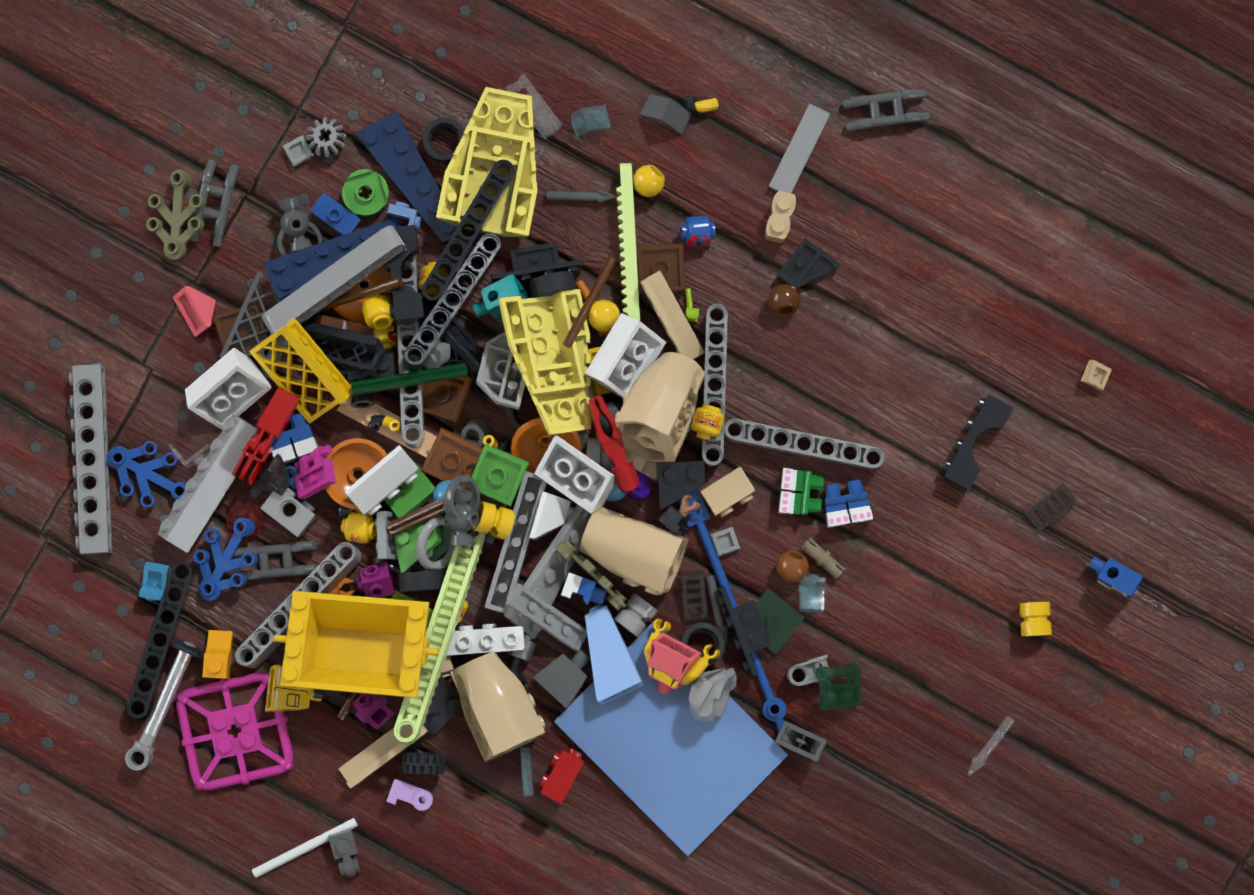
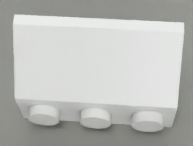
M621 313L585 374L624 399L625 393L630 391L637 377L657 359L666 342L639 320Z
M233 348L185 389L188 409L223 430V425L227 419L231 418L233 414L237 417L269 391L271 385L251 358Z
M557 435L554 436L534 473L591 514L604 505L614 484L613 474Z
M399 445L344 492L364 515L369 513L372 516L382 507L380 503L386 497L391 500L400 492L399 486L404 482L408 485L418 477L416 472L419 468Z

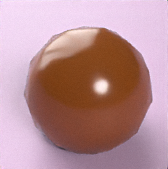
M787 551L777 560L776 570L778 576L783 581L798 583L808 574L809 564L803 554L796 551Z

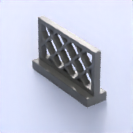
M257 272L220 358L226 355L231 345L240 343L244 355L251 356V353L246 354L242 341L255 337L259 344L260 341L257 335L269 331L267 328L256 333L252 323L253 319L261 317L267 312L262 303V298L274 294L277 303H279L269 276ZM260 278L270 282L273 291L260 296L257 290ZM254 291H255L257 297L251 299L252 296H253V293H254ZM259 300L263 313L250 317L247 310L249 303ZM245 312H246V315H247L248 318L242 320V318H243V316H244V314H245ZM249 321L254 334L240 338L237 331L239 325ZM236 333L238 340L232 342ZM282 336L277 338V345L287 347L288 341ZM262 348L259 350L264 358L272 359V350H269L267 356L264 354V351L267 349ZM277 351L276 360L281 361L284 352ZM261 367L260 372L263 376L272 381V378Z

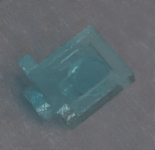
M605 105L581 108L571 114V123L576 136H582L587 132L607 130L611 127Z
M815 574L802 578L799 583V611H824V586L826 578H821Z

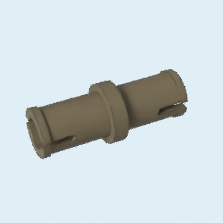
M811 537L801 546V549L816 561L815 564L818 567L821 565L835 580L846 569L830 556L831 553L828 550L822 549Z

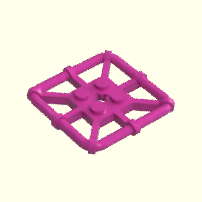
M257 672L231 679L221 678L218 682L188 688L181 693L178 692L176 696V709L183 737L181 743L182 746H185L191 778L196 785L195 788L199 791L214 790L240 783L246 785L249 784V781L282 774L288 769L291 770L294 766L292 764L293 751L286 724L288 717L284 715V711L274 712L276 719L259 723L257 720L255 705L268 686L269 672ZM262 681L248 704L233 707L230 688ZM222 690L226 709L210 712L190 698ZM186 704L207 717L211 734L192 738ZM233 724L237 728H241L237 738L229 735V730L232 729L231 725ZM277 725L284 758L263 745L260 728ZM212 740L215 757L201 777L194 744ZM259 750L280 764L247 772L244 753ZM237 755L240 774L208 781L222 758Z

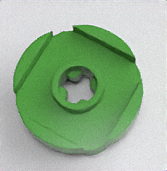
M361 169L353 172L347 178L342 188V198L346 207L355 215L370 217L378 214L387 206L389 188L385 179L380 174L372 170ZM363 187H366L367 190H372V194L369 195L368 199L359 196V193H362Z

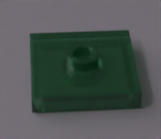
M766 588L757 600L756 605L771 645L766 648L777 655L805 617L769 588Z

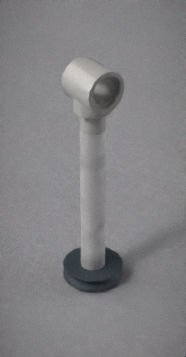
M173 638L175 643L170 644L178 649L179 652L140 740L135 741L133 747L126 753V764L132 770L145 769L152 763L155 750L152 745L192 656L202 658L201 653L206 652L190 642ZM137 751L144 755V762L142 764H138L134 760V755Z

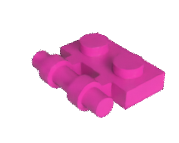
M330 445L319 446L313 450V453L305 454L299 458V461L295 462V468L301 472L295 476L298 498L307 499L336 483L333 461L326 459L332 453Z

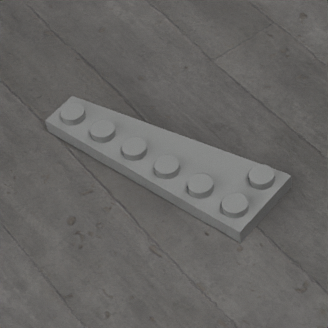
M578 504L524 584V587L550 605L553 604L575 561L573 557L567 561L555 547L561 541L564 543L567 540L577 549L574 552L577 556L580 551L584 531L592 515ZM509 607L504 615L515 626H522L524 634L533 637V639L542 630L511 607Z

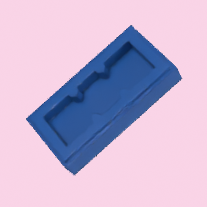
M324 192L310 210L312 214L341 235L354 232L362 221Z

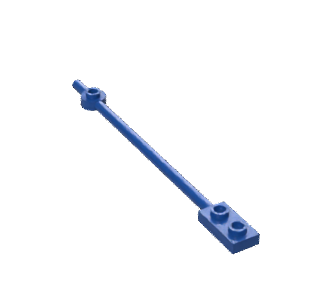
M697 489L688 494L692 496L689 506L697 502L700 503V507L687 515L690 518L687 525L688 528L696 526L720 586L725 587L732 608L738 605L704 521L709 520L710 516L700 491ZM683 498L678 500L680 506L682 505ZM755 651L750 653V656L758 674L756 676L766 700L762 711L768 720L775 722L777 730L780 732L784 723L783 717L786 714V705L783 700L774 697ZM777 705L779 712L776 714L771 713L770 707Z

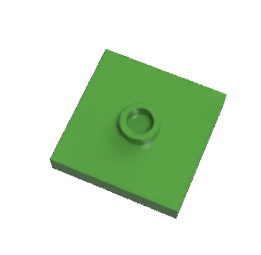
M485 444L471 478L477 483L481 494L511 506L529 462L489 444Z
M420 468L416 472L418 477L408 485L404 482L399 486L400 492L391 500L387 497L384 499L398 518L419 509L433 497L435 487Z

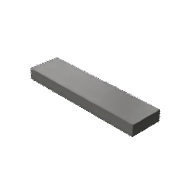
M809 103L769 184V188L777 192L792 193L830 113Z
M517 583L505 603L573 651L578 652L588 636L585 628L521 584Z

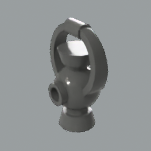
M299 196L277 201L280 209L285 211L280 221L281 229L277 236V248L281 256L287 255L282 247V237L284 234L292 238L290 252L313 246L310 240L304 236L309 227L316 234L317 244L322 243L319 229L309 221L303 211L297 209V206H299ZM294 220H297L296 227L292 226Z
M467 474L455 476L447 486L444 494V518L449 526L455 530L450 540L452 545H472V536L468 531L479 522L477 511L480 505V492L477 483ZM468 484L470 490H456L458 485Z

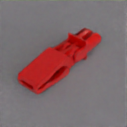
M278 387L256 425L259 431L255 437L251 436L231 475L236 477L247 457H249L240 473L239 479L245 481L257 462L247 484L252 486L263 464H266L273 450V446H271L273 440L280 439L300 401V397L293 395L282 387ZM261 455L263 457L262 460L257 458V456Z
M601 395L594 396L588 401V407L598 444L603 449L608 461L613 464L614 468L609 472L614 475L617 488L623 493H630L639 484V478L633 465L634 461L627 462L622 433L620 428L616 427L615 420ZM599 413L610 426L611 439L603 433L599 421Z

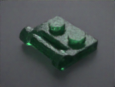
M849 663L846 666L835 668L823 666L816 669V677L819 680L820 710L861 706L860 667L857 663ZM848 676L849 682L831 684V677Z

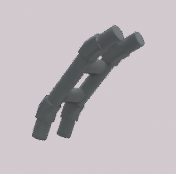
M908 89L843 100L844 109L869 105L871 118L846 123V129L848 132L879 126L929 121L930 115L928 112H909L904 114L902 101L926 98L925 89ZM892 102L894 115L880 117L879 103Z
M209 159L202 175L199 195H202L206 202L208 194L222 197L219 210H214L204 206L202 209H198L193 217L202 220L203 217L216 219L212 245L220 247L222 246L226 219L239 166L231 164L225 179L224 188L211 185L217 162ZM198 221L194 223V228L198 226ZM197 232L190 240L198 242L200 232Z
M313 540L237 548L233 558L242 557L246 552H253L259 556L260 570L234 573H243L247 581L311 574L318 565L293 566L291 552L316 550L317 543ZM282 554L283 568L269 569L268 555ZM240 576L236 578V581H241Z

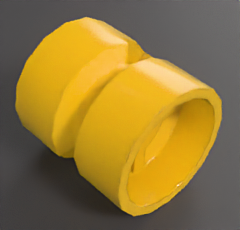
M481 501L477 511L479 522L476 526H473V530L484 534L490 531L494 537L507 539L514 524L515 512L504 507L496 509V505Z
M1050 602L1019 603L1020 617L1024 618V621L1021 623V636L1052 635L1051 622L1047 620V617L1051 615Z

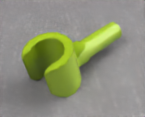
M685 289L687 302L686 319L697 322L699 309L692 308L691 289Z

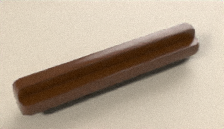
M444 497L389 522L387 530L391 535H396L444 513Z

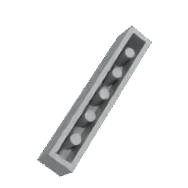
M234 414L225 421L221 434L212 442L209 453L198 464V470L194 477L186 483L182 496L174 502L168 518L164 519L161 523L160 531L158 532L159 536L185 552H189L235 479L231 473L243 454L242 450H244L251 436L255 437L259 431L257 428Z
M526 471L513 510L515 512L514 524L508 538L504 540L485 604V608L504 614L509 609V606L505 603L519 581L540 499L547 487V482L534 473Z

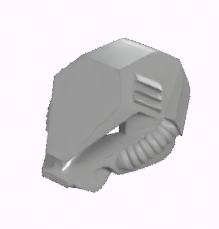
M722 668L703 672L699 678L692 682L689 694V707L693 718L699 722H711L715 717L721 718L723 716L730 691L736 687L737 676L734 668L728 670Z

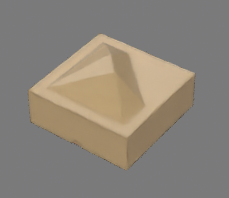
M1090 359L1081 381L1103 391L1112 369Z

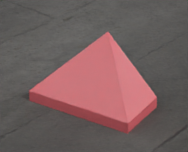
M185 286L173 296L194 337H198L211 326L215 299L189 286Z

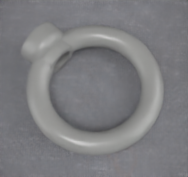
M437 516L428 521L421 530L417 540L416 552L418 560L425 569L430 571L441 570L448 566L455 545L450 544L446 554L435 562L430 561L427 557V540L436 527L442 525L449 531L450 540L452 534L455 533V530L445 521L444 516Z

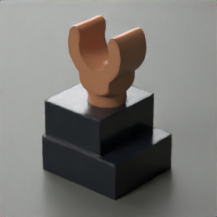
M690 495L683 497L680 509L670 506L659 519L674 535L684 537L689 530L686 527L690 521L687 515L700 507V503L697 502L689 506V501L692 499Z

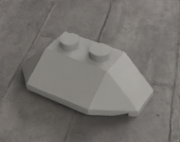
M506 332L486 342L476 384L496 404L519 410L525 381L508 346Z

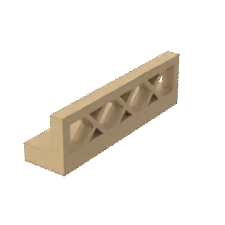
M661 271L639 281L677 353L691 359L704 354V350Z
M424 725L418 739L429 732ZM404 726L400 732L401 737H410L413 734V728L411 726ZM393 728L341 766L339 771L347 780V785L351 789L410 745L400 743L394 735Z

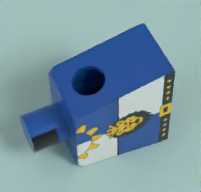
M1094 556L1088 566L1089 570L1099 575L1097 578L1098 583L1129 602L1143 579L1142 575L1112 558H1109L1107 563ZM1115 572L1118 576L1112 579L1107 574Z

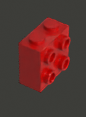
M569 748L568 751L563 750L562 753L556 752L550 764L554 767L551 774L545 773L539 784V787L543 788L541 794L560 804L563 803L585 761L581 759L582 754L572 748Z

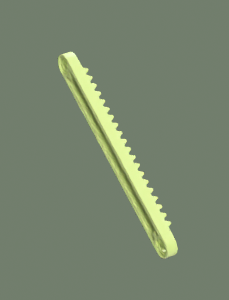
M632 163L620 164L621 186L617 188V195H619L617 197V204L620 206L617 207V211L621 214L618 216V222L621 223L618 225V230L621 232L619 234V241L622 242L619 244V249L623 251L620 253V259L623 260L620 262V268L623 269L621 271V278L624 279L621 281V287L625 288L622 290V296L626 297L622 300V305L626 306L623 309V314L640 321Z
M480 532L477 536L472 537V545H455L425 635L429 638V648L439 649V655H429L427 664L421 666L418 698L404 697L394 727L395 737L404 745H410L417 741L422 726L426 721L425 717L429 712V706L432 703V697L435 694V688L438 685V679L441 676V670L447 658L446 654L450 649L449 645L452 642V636L455 633V627L458 624L464 600L467 598V591L470 589V582L473 580L476 564L479 562V555L482 553V546L486 537L484 533ZM404 726H411L413 728V734L408 738L401 737L400 732Z

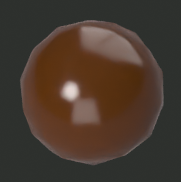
M779 284L771 290L768 303L772 311L777 315L790 316L798 310L801 297L795 287L789 284Z

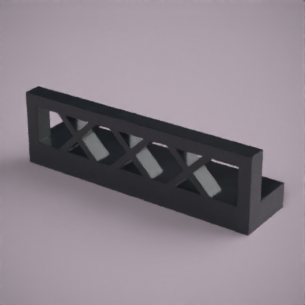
M440 317L433 319L436 324L442 325L445 323ZM454 319L440 340L450 344L455 352V357L450 356L449 361L446 363L448 366L467 363L471 369V374L468 373L466 377L473 379L470 389L483 402L489 396L476 384L484 349ZM422 336L426 342L431 339L428 336Z
M308 321L300 324L321 350L329 346L335 348L334 352L326 355L335 365L374 374L386 352L378 337ZM354 351L355 356L347 360L342 359V354ZM369 355L374 356L370 365L363 364L361 359Z

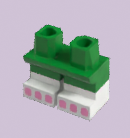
M783 468L778 514L807 515L808 513L821 512L822 499L809 498L810 489L823 490L824 477L811 475L812 472Z

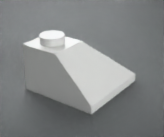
M543 492L530 539L537 541L562 527L574 510V507H570L571 501Z

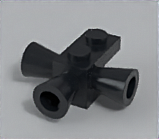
M349 351L351 357L355 356L354 351ZM393 353L384 354L374 374L333 364L343 377L348 380L350 385L355 381L396 375ZM369 355L361 359L363 364L370 365L374 356ZM352 393L351 407L368 408L374 405L371 393L353 395Z

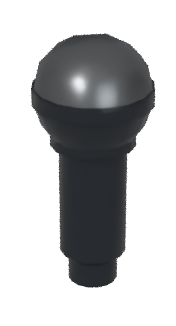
M378 554L374 556L372 565L387 562L390 573L396 576L401 574L399 566L389 560L378 559Z

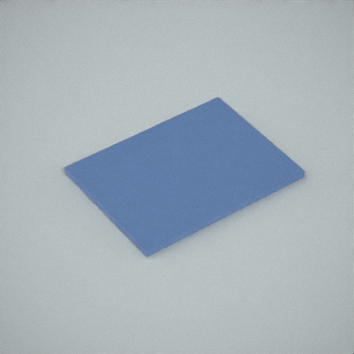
M652 622L639 638L628 647L644 685L601 705L597 701L593 682L554 722L689 856L788 754L730 696L726 710L721 718L715 717L711 722H699L693 718L689 707V694L692 683L681 685L678 689L671 688L669 694L658 692L657 685L659 681L648 675V665L644 655L647 641L651 633L655 632Z

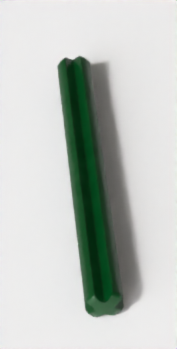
M461 363L352 382L351 390L353 395H360L466 377L468 370L467 365Z

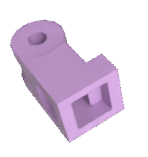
M395 778L386 801L396 804L397 800L400 799L413 804L416 809L423 811L430 808L433 803V796L427 789Z

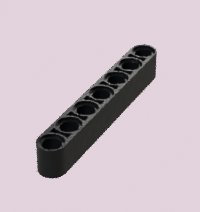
M502 159L493 165L423 284L422 297L426 303L436 304L458 272L512 180L514 167L510 161ZM506 168L509 171V175L501 177L497 174L496 170ZM493 187L497 190L498 194L490 197L486 195L485 190L486 188ZM476 207H482L486 214L478 217L473 213V210ZM464 227H470L474 230V234L466 237L462 234L461 230ZM452 247H459L463 253L461 256L455 257L450 254L449 250ZM440 267H448L451 274L447 277L440 276L438 269ZM436 287L439 294L435 297H430L427 295L426 289Z
M486 234L480 239L409 343L402 359V364L406 370L414 372L422 368L492 265L501 246V242L496 235ZM484 245H492L495 250L488 251L484 248ZM477 262L482 266V268L475 269L472 267L471 263ZM466 281L469 283L470 286L464 288L461 287L458 282ZM453 299L457 302V305L450 306L446 300ZM436 317H440L445 321V323L439 325L436 324L433 319ZM428 336L432 339V342L424 343L421 337ZM414 354L417 355L420 360L417 362H412L409 360L408 356Z
M177 562L171 568L127 703V712L133 718H145L152 710L172 649L170 644L174 643L173 638L176 636L195 578V568L188 562ZM181 566H187L189 570L188 576L184 579L178 576V570ZM175 588L180 589L182 593L178 601H173L170 596ZM167 611H171L174 614V620L170 624H166L163 620V615ZM161 633L165 634L167 638L166 644L162 647L156 643V637ZM152 656H156L159 659V666L156 669L150 668L148 664ZM146 678L152 682V688L148 692L143 691L141 687L142 681ZM138 701L142 702L145 707L144 712L140 715L134 711V705Z

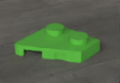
M431 519L394 535L401 573H409L411 567L418 561L416 552L417 540L421 530ZM439 526L428 537L426 544L427 555L430 549L435 548L442 541Z

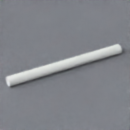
M352 818L252 869L255 878L328 842V835L358 827L355 818Z

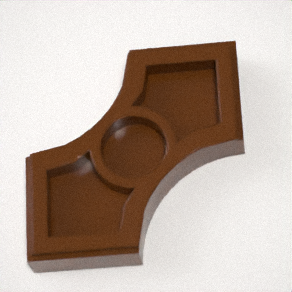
M314 314L311 317L312 323L370 336L373 334V328L365 324Z

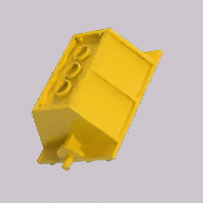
M293 591L287 636L274 635V642L286 643L280 686L418 698L421 666L427 664L429 655H439V649L429 648V638L425 636L429 602Z

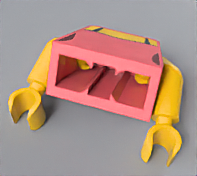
M656 619L653 622L655 632L651 633L647 641L644 655L648 665V675L659 681L657 685L658 692L669 694L671 688L678 689L681 685H689L699 678L709 665L708 661L716 659L720 654V650H716L714 655L710 656L708 651L713 645H707L703 651L704 656L700 657L701 652L665 634L671 629L670 622L666 621L663 628L660 629L662 620Z

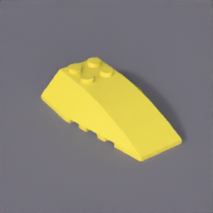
M485 87L470 122L445 171L436 215L437 219L458 227L493 165L497 161L505 159L510 161L514 167L513 177L481 232L502 237L529 236L537 195L532 96ZM506 168L496 170L497 174L501 177L509 175V171ZM493 187L486 188L485 190L486 195L490 197L498 194L497 190ZM476 207L473 213L478 217H482L486 214V211L482 207ZM464 227V228H463V229H467V230H472V231H474V230H473L472 228H470V227Z
M580 289L560 291L546 297L521 299V296L498 299L508 346L548 434L555 435L591 429V414L588 407V401L591 399L588 397V387L591 386V379L585 374L588 364H590V354L588 353L590 332L587 319L572 347L567 348L563 345L583 306Z

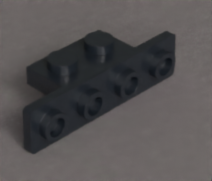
M555 242L510 250L514 271L490 276L492 283L511 274L516 278H520V281H529L534 279L535 275H546L564 270L573 273L579 272L580 268L584 267L583 259L560 263Z
M717 587L719 592L716 594L717 601L720 607L724 606L727 613L724 616L728 629H733L735 637L732 638L737 652L741 650L744 658L741 660L745 673H749L750 676L755 677L758 674L750 653L771 645L756 602L752 600L732 608L725 587Z

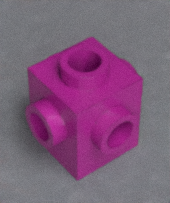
M387 562L359 569L361 579H358L357 583L360 593L365 592L366 597L383 598L395 594Z
M363 693L352 703L358 711L355 715L364 724L368 722L376 730L394 715L386 705L389 700L384 695Z

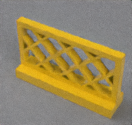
M294 317L249 351L278 387H282L284 390L300 397L296 408L309 424L337 404L347 400L352 393L351 385ZM282 334L288 341V347L277 345V337ZM262 348L272 350V359L264 358L259 350ZM277 351L288 353L287 362L276 360ZM292 354L299 355L303 359V365L293 364ZM276 366L287 368V377L279 376L276 372ZM292 369L303 371V379L291 378ZM308 372L314 373L318 377V384L307 381ZM291 384L302 386V395L294 394L291 390ZM307 387L318 389V398L306 396ZM323 390L330 392L335 399L333 401L322 400ZM306 402L317 404V412L312 415L306 408Z

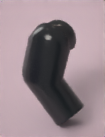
M512 656L508 669L526 689L528 685L527 680L520 672L523 659Z

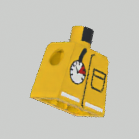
M274 665L270 667L265 712L305 710L309 708L310 700H322L323 690L280 686L283 666Z

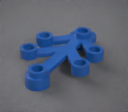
M147 441L143 446L130 450L122 446L113 447L107 454V462L118 471L121 482L120 493L123 496L130 497L135 493V487L130 483L127 468L136 474L142 495L140 499L142 506L151 508L156 502L155 497L151 494L147 479L171 491V495L175 500L182 496L176 494V489L183 487L185 491L186 483H174L152 471L165 466L173 467L177 465L179 459L175 453L168 452L164 457L139 464L132 459L145 454L155 455L158 451V446L155 442ZM149 444L154 445V451L151 453L146 450ZM118 453L122 455L120 462H116L114 459ZM170 455L175 457V461L172 464L167 462V457ZM126 485L131 486L129 494L124 493L123 489ZM147 496L152 498L150 505L144 503V499Z
M239 518L235 521L233 527L235 532L224 553L220 544V532L216 529H208L205 532L204 538L211 545L216 568L212 574L208 562L210 554L207 550L195 551L193 558L196 563H199L203 577L199 585V593L203 599L208 601L216 600L221 595L222 590L232 587H243L246 584L247 578L243 573H234L230 579L220 580L225 572L244 566L252 567L257 564L258 558L253 552H246L242 557L232 560L243 537L252 535L255 530L254 522L251 519ZM241 523L244 524V530H243V531H240V524H241ZM212 532H214L215 538L213 540H211L210 534ZM201 553L204 554V559L202 561L199 558ZM249 555L252 557V561L250 564L247 562V557ZM238 576L241 578L240 584L236 582ZM208 585H211V587H212V590H211L210 593H208V590H207Z

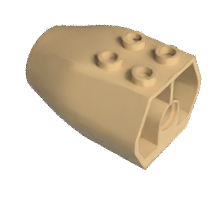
M667 352L662 354L637 377L630 391L625 393L623 406L620 411H617L614 418L616 427L620 428L625 450L652 462L675 461L691 426L698 390L706 375V372L702 370L696 361L683 354Z
M600 507L592 513L581 540L580 552L592 558L610 572L624 578L623 583L634 587L643 585L646 587V592L658 596V594L661 595L662 593L669 592L681 565L689 539Z
M495 652L480 656L449 672L458 690L466 722L485 762L517 749L545 733L544 720L540 715L537 716L534 709L535 701L530 693L527 694L519 679L505 666Z

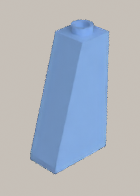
M597 605L589 610V614L585 615L596 698L601 705H604L643 686L644 683L610 609L606 605L603 607L602 605Z

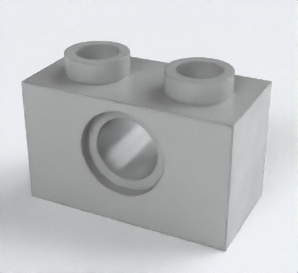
M277 486L261 509L294 535L301 538L317 517L313 513L315 508L305 500L302 503L296 500L294 497L297 494L287 486L283 489ZM288 504L296 506V513L291 517L286 516L284 512Z

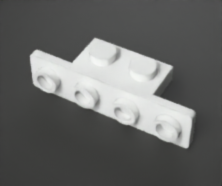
M483 624L482 629L473 630V625L459 626V631H455L452 636V642L449 645L450 649L446 655L524 650V629L522 626L497 628L496 624Z

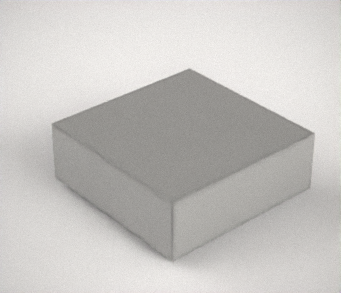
M303 135L282 146L294 168L314 157Z
M733 527L710 534L718 557L740 549Z

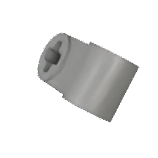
M828 655L807 660V662L790 667L786 674L788 682L794 686H802L833 678L834 675L830 673L827 663ZM795 669H801L804 673V678L801 682H796L792 678V673Z

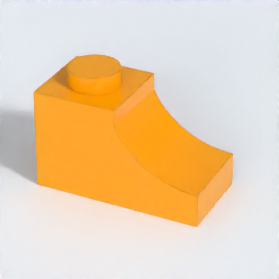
M209 630L206 652L204 653L203 677L230 679L233 631Z

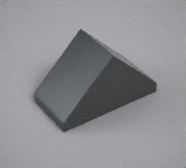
M649 94L640 113V116L681 135L692 113L674 100Z
M784 721L775 743L818 762L828 740Z

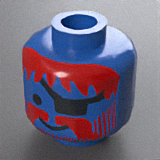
M707 216L687 217L684 225H680V237L685 239L686 244L691 247L708 246L711 240L715 239V224Z

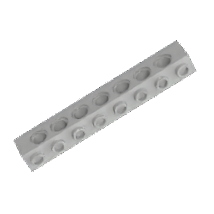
M101 364L72 366L73 372H69L70 386H73L74 395L70 396L71 409H74V418L71 419L72 433L75 432V442H72V454L76 456V465H73V478L77 479V489H74V501L78 503V512H75V525L79 526V536H76V549L80 550V554L83 555L112 553L109 464L107 462L108 432L105 367ZM91 384L93 387L91 394L84 396L82 393L83 386ZM87 407H92L94 411L93 416L85 419L83 411ZM92 430L94 432V439L86 443L84 434ZM93 453L95 455V462L93 465L87 466L85 464V457ZM94 477L96 479V486L89 490L86 487V481L88 478ZM95 500L97 509L95 512L89 513L87 511V504ZM91 524H96L98 526V533L91 537L88 534V527Z

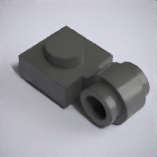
M352 829L328 835L334 859L343 858V862L338 863L341 876H347V878L355 876L357 872H360L358 859H352V856H350L358 853Z

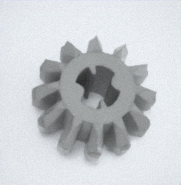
M323 117V124L315 120L316 128L308 127V131L312 135L306 136V140L311 142L309 144L310 150L316 149L315 153L318 156L322 154L323 150L325 157L330 156V150L337 155L338 150L336 146L340 148L345 146L343 142L339 141L346 139V134L340 133L344 129L343 126H336V119H332L328 124L327 117ZM324 133L329 135L330 140L327 142L323 139L322 135Z

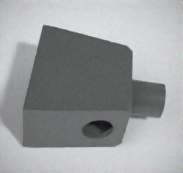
M581 650L571 660L562 654L533 678L567 708L588 677L581 669L590 659Z

